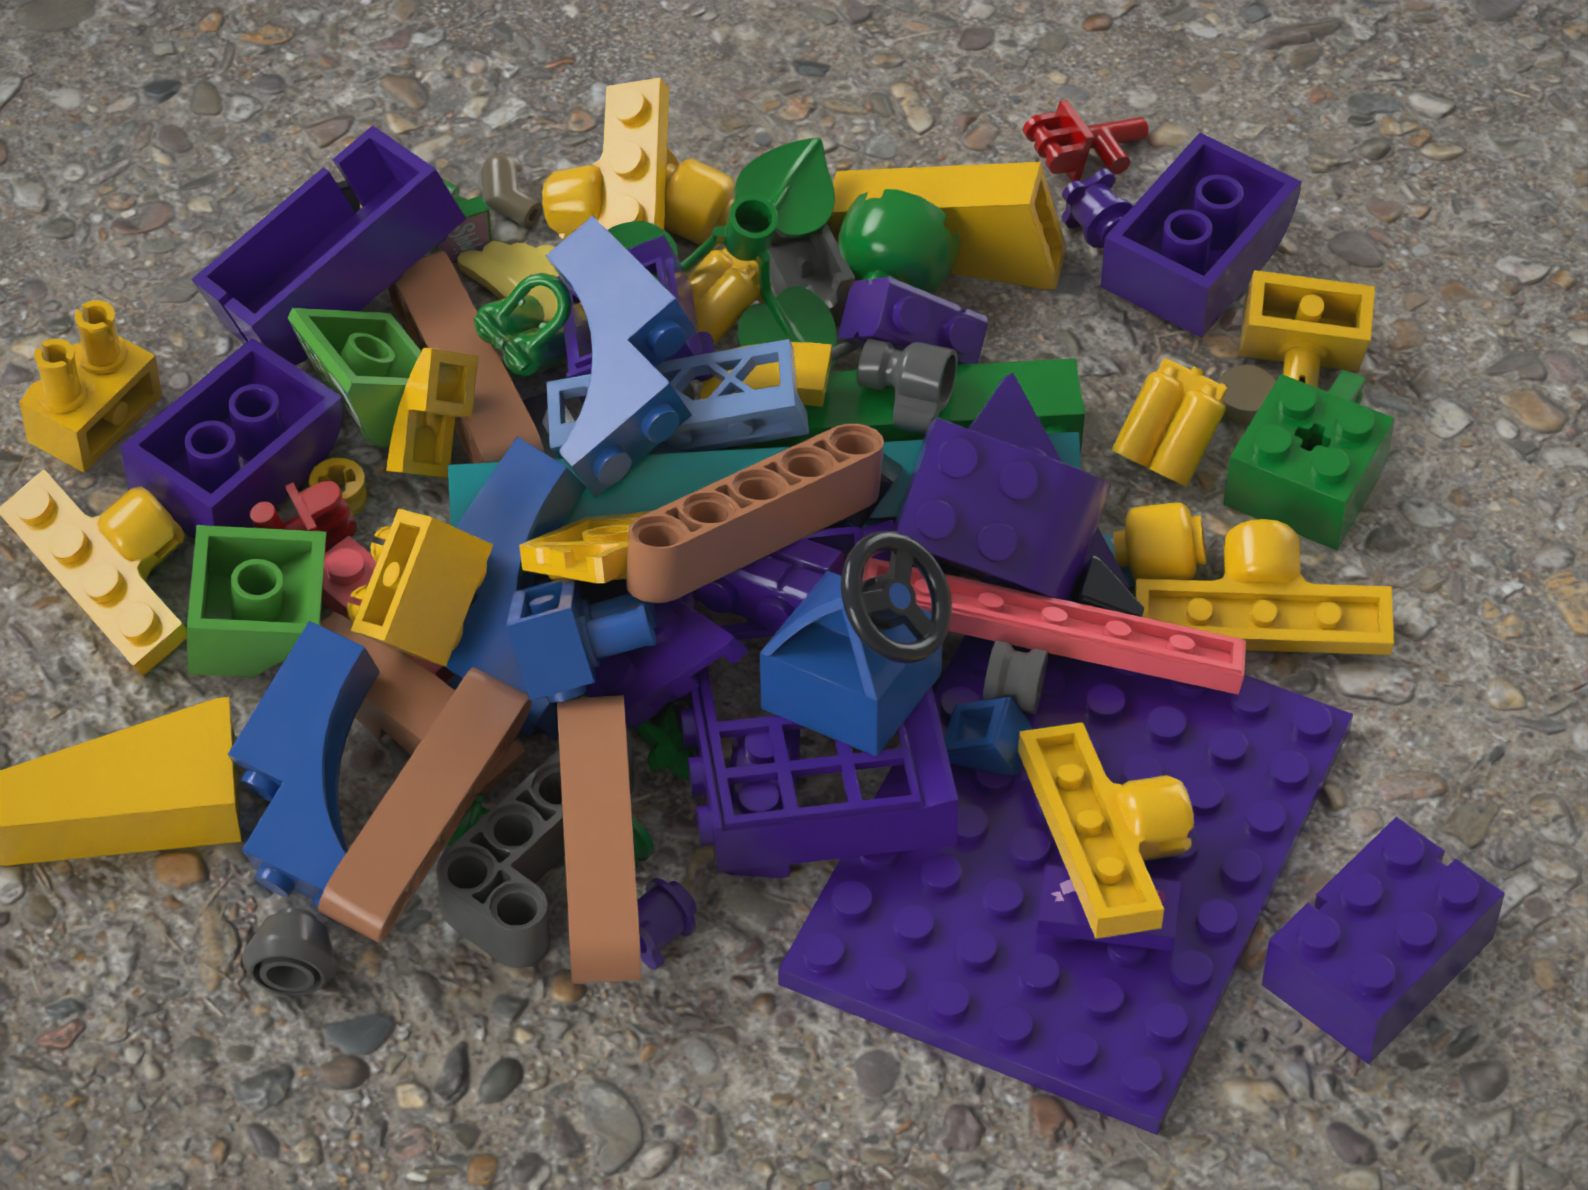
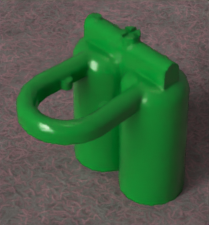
M547 273L529 275L515 287L507 298L485 304L478 310L473 319L475 331L479 338L488 344H492L496 349H500L503 352L504 363L507 368L516 375H533L561 366L568 361L565 334L562 327L571 315L572 300L564 282L555 275ZM536 286L548 287L557 297V312L548 323L544 322V310L539 300L531 295H527Z

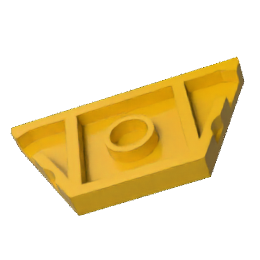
M654 510L630 514L584 517L519 545L522 570L546 574L552 580L569 578L592 583H607L611 580L626 579L628 529L634 520Z

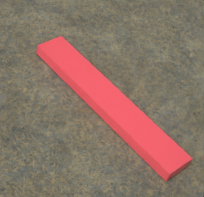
M870 558L864 568L862 582L889 572L890 562ZM912 567L910 584L915 591L916 604L920 608L932 613L931 597L927 584L919 570ZM944 574L949 585L952 601V616L948 630L950 632L991 641L1001 640L1010 642L1014 646L1032 650L1039 648L1048 650V653L1233 694L1239 695L1245 672L1246 641L1244 639Z

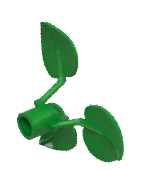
M821 138L803 139L781 145L760 155L747 164L737 177L734 187V203L730 208L726 225L716 226L713 229L712 235L685 261L680 263L687 274L719 244H724L727 251L739 260L756 261L758 264L760 294L764 303L748 307L741 315L737 329L739 347L790 339L791 342L832 344V347L837 345V332L833 316L825 302L816 293L804 286L796 285L786 288L775 298L770 280L769 263L771 254L769 249L775 231L787 238L806 237L821 230L832 215L835 203L834 186L826 164ZM632 221L618 224L608 229L626 249L665 235L676 257L678 256L677 245L673 238L655 224L644 221ZM657 273L652 274L658 280ZM835 360L831 362L830 371L833 368Z

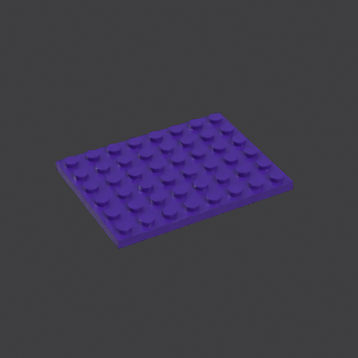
M965 635L935 688L933 694L944 738L954 705L983 701L986 672L995 641ZM1012 645L1016 651L1028 653L1032 650ZM1049 653L1047 671L1038 709L1035 714L1024 713L1031 723L1032 730L1083 722L1103 770L1112 783L1123 785L1131 780L1168 775L1182 781L1188 792L1194 816V828L1187 835L1189 839L1191 838V847L1179 856L1144 861L1151 878L1181 882L1173 951L1037 934L1045 865L1066 866L1023 763L1018 775H1001L950 764L958 796L957 845L840 858L778 969V985L1158 1135L1348 736L1353 714L1245 674L1238 695ZM904 765L891 767L874 799L911 795Z

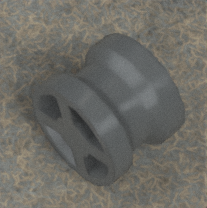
M996 640L986 672L983 701L1011 696L1022 712L1035 714L1044 686L1048 664V650L1034 648L1026 653L1014 650L1010 642Z

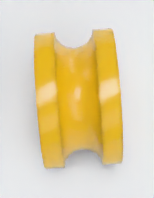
M331 458L322 461L314 467L310 473L309 487L322 481H332L337 485H345L342 498L347 502L350 513L354 517L363 510L367 503V489L365 487V474L360 465L346 458Z

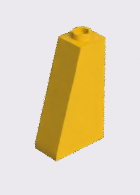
M1041 162L836 171L833 181L835 194L834 209L827 224L837 244L841 225L848 208L859 195L868 192L865 200L881 198L885 189H897L918 195L939 207L948 216L944 226L951 232L953 238L956 231H958L961 238L960 252L951 274L1044 290L1057 288L1067 245Z
M229 697L215 698L0 770V866L242 842L238 769L227 755L236 741Z

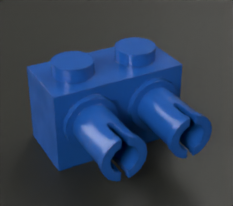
M561 578L514 592L506 628L530 701L547 696L549 702L557 703L582 695L587 691L586 685L595 683L596 670L600 666V659L647 645L649 647L656 645L654 628L658 627L653 603L641 601L627 593L591 604L588 598L584 599L578 580Z

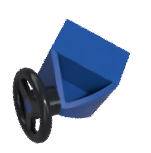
M895 531L871 533L858 541L845 560L842 575L827 571L761 650V709L877 756L942 673V643L950 627L952 601L949 585L943 570L928 549L910 536ZM891 551L889 572L861 582L863 570L869 559L879 552ZM913 564L927 584L931 597L932 613L920 608L916 604L915 591L910 584Z

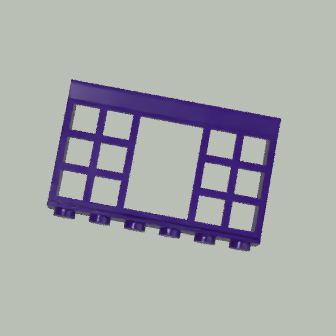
M893 520L863 528L855 526L819 530L805 537V539L842 551L845 563L849 552L858 541L871 533L892 531L894 524ZM891 551L879 552L871 558L890 562ZM692 592L678 598L697 611L696 600L693 599ZM748 618L747 623L720 626L738 640L770 637L776 634L764 628L759 622ZM707 666L694 674L698 678L700 686L679 700H675H687L688 709L679 710L682 744L684 749H696L697 757H688L687 759L690 790L692 797L704 796L705 806L696 807L699 842L701 847L713 846L717 873L957 845L958 796L932 686L898 728L897 735L900 748L881 750L877 756L867 752L852 754L850 745L834 739L837 750L836 756L789 761L783 731L807 728L779 715L717 722ZM769 731L774 763L725 768L720 738L745 736L747 733ZM904 765L911 795L862 800L856 770ZM841 772L847 802L798 808L792 777ZM778 779L784 810L734 815L729 784Z

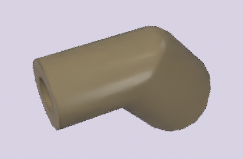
M495 153L486 160L482 167L484 201L488 207L529 229L540 219L543 205L541 202L518 190L520 178L517 177V171H523L520 160L511 154Z

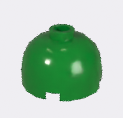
M885 189L881 198L865 200L868 192L859 195L848 208L838 238L840 254L848 263L855 276V281L866 279L873 281L874 278L891 277L934 295L951 274L960 252L961 238L958 231H956L953 238L951 232L944 226L948 216L939 207L924 198L897 189Z

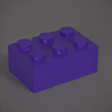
M1396 816L1316 894L1314 906L1308 902L1269 939L1261 985L1367 1064H1370L1493 940L1505 893L1458 859H1455L1448 866L1443 864L1445 850Z

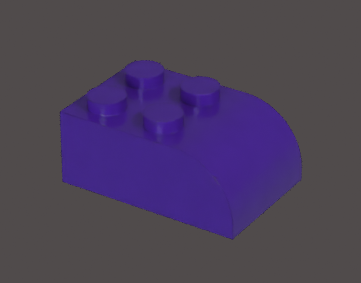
M1199 133L1105 237L1100 287L1203 338L1247 287L1254 270L1260 271L1276 251L1294 215L1302 181L1209 136Z
M251 338L120 446L128 491L140 486L150 491L172 515L183 532L193 539L196 538L197 525L253 528L255 525L250 517V512L256 504L269 502L276 508L289 497L285 486L293 482L298 489L309 480L310 473L314 467L326 460L341 430L344 415L343 396L257 340Z
M936 418L929 423L892 531L908 535L921 543L938 562L1020 591L1072 601L1108 498L1111 484L1074 466Z

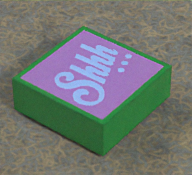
M482 196L457 203L466 220L455 228L441 244L433 247L430 250V254L444 251L451 263L454 264L457 262V257L461 252L466 250L482 251L484 246L492 241L490 210Z

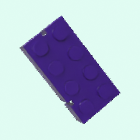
M373 125L332 159L362 205L360 210L354 211L331 173L323 167L191 279L222 325L243 343L253 338L295 366L304 362L308 358L288 320L292 308L360 311L388 286L397 282L404 272L433 247L441 244L455 228L466 220L465 215L438 171Z

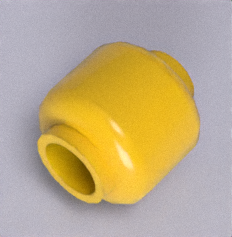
M694 158L684 159L678 166L669 163L666 167L664 229L697 245H702L712 235L713 229L716 226L726 225L730 208L734 203L735 182L733 178Z
M1174 502L1131 508L1125 517V530L1113 531L1115 559L1120 568L1129 567L1134 582L1136 579L1192 580L1197 573V566L1207 565L1201 515L1192 516L1189 508L1183 503Z

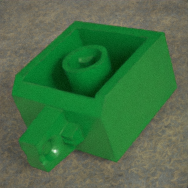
M1343 369L1328 392L1280 374L1230 456L1223 505L1257 519L1276 520L1288 524L1298 535L1338 551L1381 476L1389 454L1395 418L1360 405L1363 398L1361 390L1365 385L1366 378Z

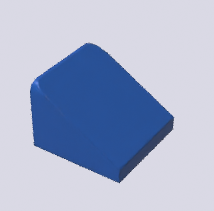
M1011 696L954 705L944 738L950 764L1001 775H1018L1022 766V760L1018 753L1019 731L1032 730L1031 723Z

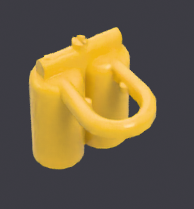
M726 248L723 251H711L688 276L692 286L698 332H709L714 340V346L739 320L743 312L756 300L764 303L760 294L758 264L755 260H739L732 256Z
M1165 357L1157 372H1152L1146 378L1111 450L1188 487L1226 412V406L1222 402L1228 392V387L1223 383L1220 384L1203 376L1204 370L1193 366L1192 369H1189Z

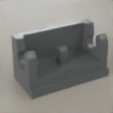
M828 224L817 233L802 238H787L775 231L769 249L771 254L769 266L771 285L776 295L791 286H804L816 293L825 302L833 316L835 327H840L849 290L855 281V276L848 263L841 256L839 246Z

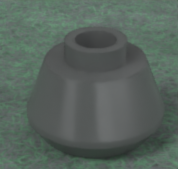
M300 908L283 909L279 913L267 917L243 952V964L252 979L264 989L282 995L300 996L314 993L331 981L336 972V961L327 928L317 920L314 914Z

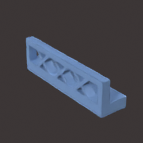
M790 339L663 361L656 367L668 381H671L670 384L692 416L680 425L669 439L659 443L648 454L713 451L809 434L807 410L797 392L794 347ZM779 362L780 386L754 390L743 382L756 365ZM591 374L547 382L550 449L556 459H563L559 450L576 421L566 423L564 399L586 396ZM712 374L722 381L711 396L706 399L693 401L681 393L695 376Z

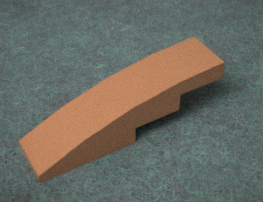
M337 612L332 613L320 623V626L364 646L380 671L355 718L378 740L388 734L412 756L455 690L406 654L350 631L353 622ZM515 740L482 789L481 793L484 796L523 763L526 749Z

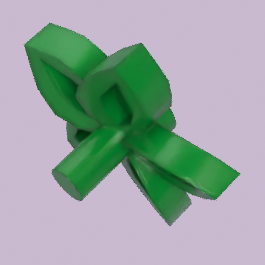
M670 704L661 712L658 725L652 722H643L636 729L644 740L655 746L650 749L647 758L651 772H658L668 768L675 776L689 781L687 759L688 757H695L692 751L696 749L683 748L678 719L672 704Z

